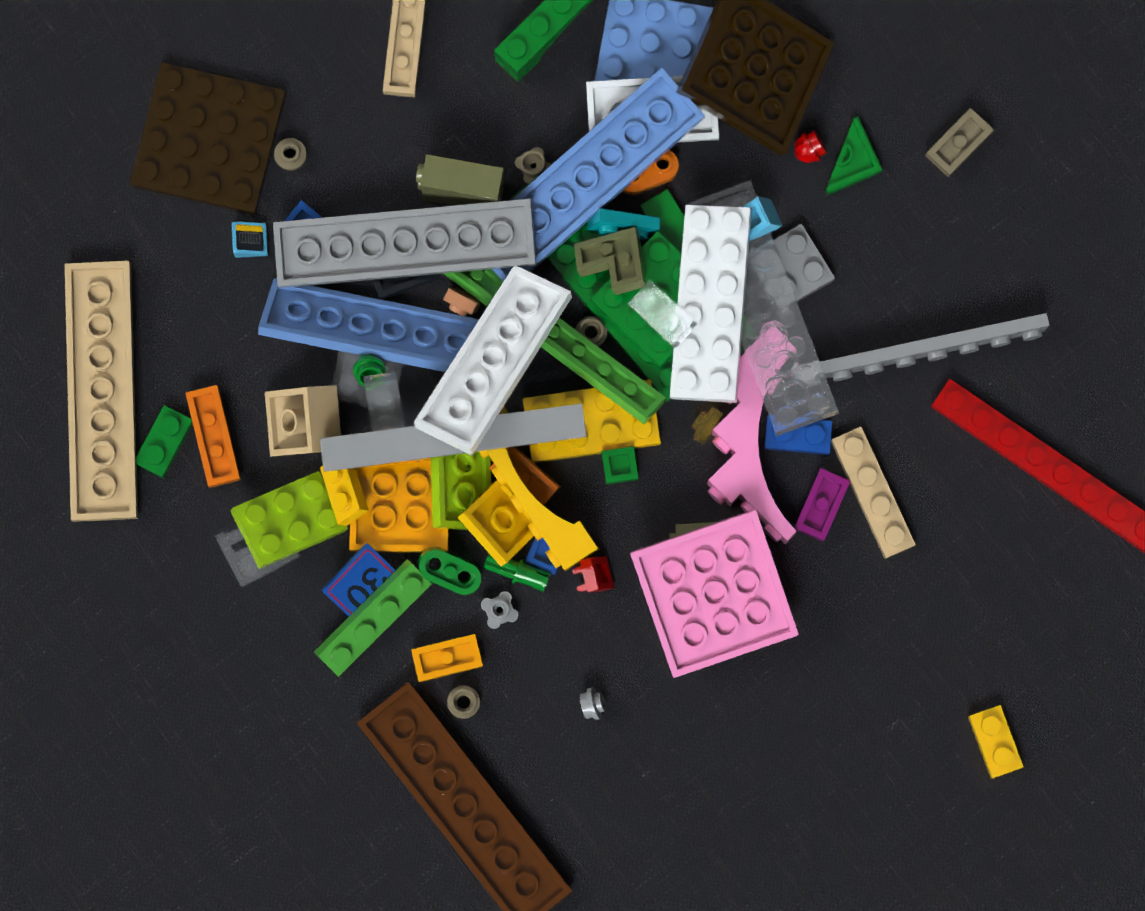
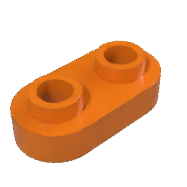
M668 150L644 171L636 181L627 186L623 192L629 195H637L673 180L677 175L679 167L676 155ZM665 160L669 166L666 169H660L657 167V162Z

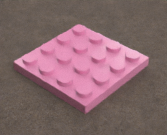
M756 509L630 552L673 678L799 635Z

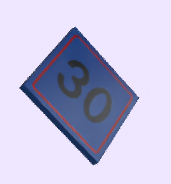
M365 543L321 591L345 614L350 616L396 570L368 543Z

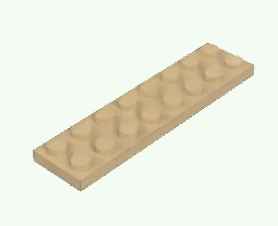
M131 262L65 264L71 521L138 519Z

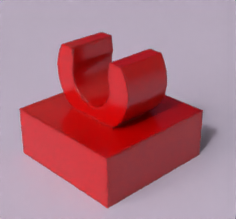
M607 556L590 557L581 560V566L572 570L573 574L583 573L585 584L578 586L577 591H587L590 593L615 588Z

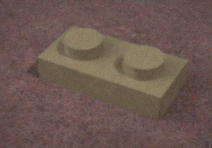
M970 108L932 146L925 156L949 177L992 134L994 129Z

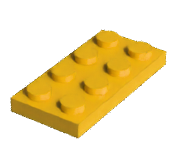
M651 379L644 380L647 384H649L652 387ZM596 388L522 398L524 411L583 404L587 437L529 445L531 460L534 463L601 454V451L633 446L636 449L661 444L656 413L643 424Z

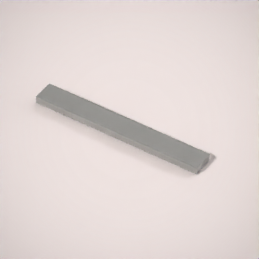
M583 404L500 414L492 423L475 452L587 437ZM415 426L320 438L324 472L465 453L415 428Z

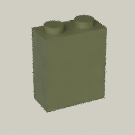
M426 154L425 163H419L416 174L417 189L421 190L423 201L452 206L502 201L505 179L504 169L501 167Z

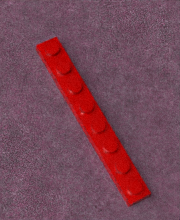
M949 379L931 405V408L1145 553V511Z

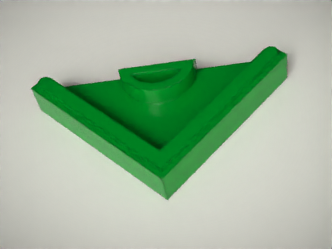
M859 117L853 119L826 188L827 195L882 172V167Z

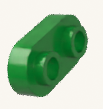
M439 547L427 548L419 556L418 567L420 573L425 579L461 595L475 592L481 584V573L478 567L467 559ZM432 558L440 560V564L435 568L428 565ZM467 571L470 575L467 580L461 581L458 579L459 573Z

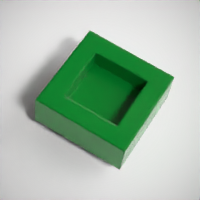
M634 446L601 451L606 485L639 479Z

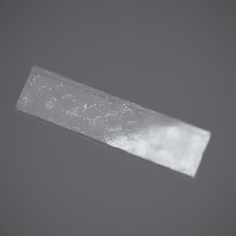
M749 180L690 202V205L744 207L756 198V194ZM771 233L749 241L742 345L776 436L839 414Z

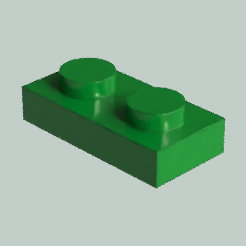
M164 405L136 457V465L164 479L193 425L192 419Z

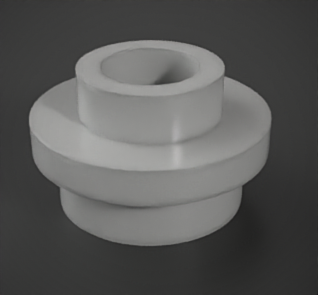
M594 687L587 688L586 692L580 694V704L585 718L601 719L602 712L606 711L603 694L601 692L597 693Z

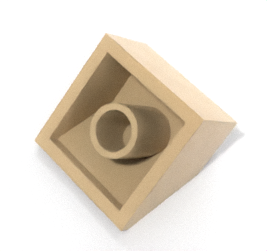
M337 385L265 392L270 457L321 452L320 438L341 436Z

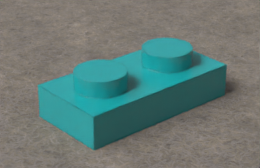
M601 208L587 222V230L599 232L600 236L636 227L639 232L640 242L646 241L660 230V218Z

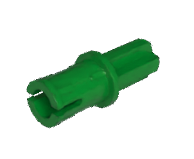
M488 554L484 564L487 570L513 579V584L519 582L541 592L544 591L551 573L523 563V559H520L519 562L510 559L506 564L500 566L490 554Z

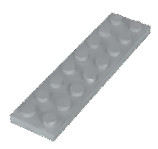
M531 199L273 222L277 285L279 288L537 265Z

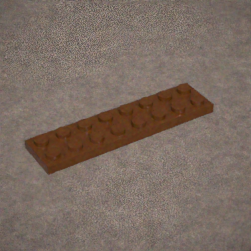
M409 682L357 722L358 726L502 911H548L572 892Z

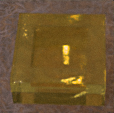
M711 407L708 413L702 411L692 425L696 429L693 439L704 445L712 434L713 429L722 419L723 413L714 407Z

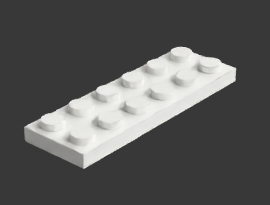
M685 206L670 388L671 399L737 403L752 210L749 207Z
M513 266L414 421L415 428L472 456L571 300V291L518 266Z

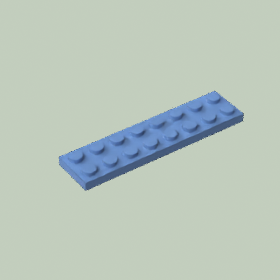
M663 68L659 69L513 199L532 200L537 265L520 266V268L529 272L535 269L586 224L597 210L603 209L705 118V115L691 99L676 93L678 85ZM513 267L493 270L504 282Z
M274 278L258 326V335L357 355L372 354L382 360L446 372L479 319L310 285L279 288L277 279Z

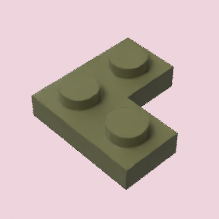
M636 227L574 244L577 271L581 277L609 270L611 287L615 295L647 287L640 236Z

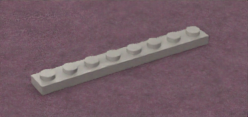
M1047 313L797 366L792 368L790 375L793 385L801 384L802 388H810L820 385L821 379L833 377V381H842L852 378V373L864 370L865 375L875 374L884 371V366L895 363L897 368L916 364L915 359L928 357V361H935L946 358L947 352L959 350L960 354L972 353L979 350V345L991 343L992 348L1010 344V339L1022 336L1023 341L1042 337V332L1050 325Z

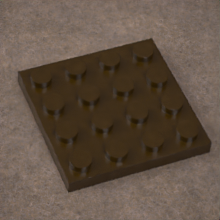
M717 0L676 93L691 99L694 104L781 156L786 154L834 43L767 0Z
M161 62L130 186L256 215L286 98V91Z

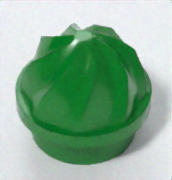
M372 354L361 355L353 366L355 379L364 387L379 385L386 373L384 362Z

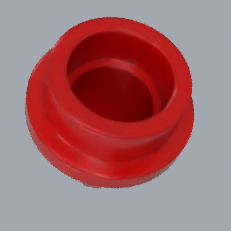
M815 131L809 134L806 132L801 134V137L795 142L794 146L796 158L804 163L819 162L821 156L827 153L822 140Z

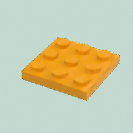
M431 458L355 468L369 511L350 524V552H358L365 543H368L376 552L422 553L430 547H439L448 551L449 529L433 528Z

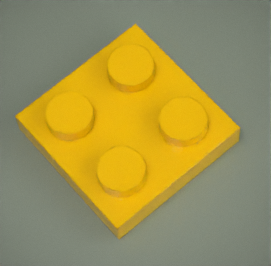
M496 480L457 518L500 566H503L534 535L527 526L532 520L526 511L519 513L509 497L514 493L509 485L506 483L501 486L498 480Z

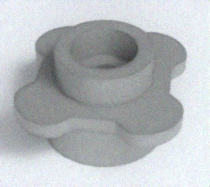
M503 591L498 597L482 600L481 608L487 613V624L490 628L497 629L500 624L508 621L513 623L517 620L518 612L512 607V596L510 593ZM501 607L503 611L502 613H497L496 609Z

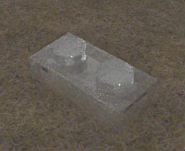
M649 279L646 283L647 287L641 288L628 305L671 346L677 348L698 323Z
M396 372L364 376L372 432L405 427Z

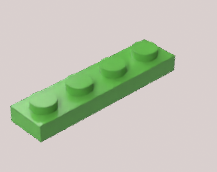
M407 559L314 653L339 677L431 583Z

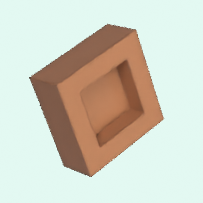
M455 286L448 289L443 299L450 303V310L462 316H466L467 313L471 315L477 313L482 304L471 294Z

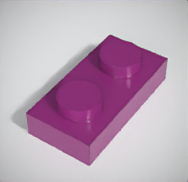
M820 468L794 529L824 542L850 481Z

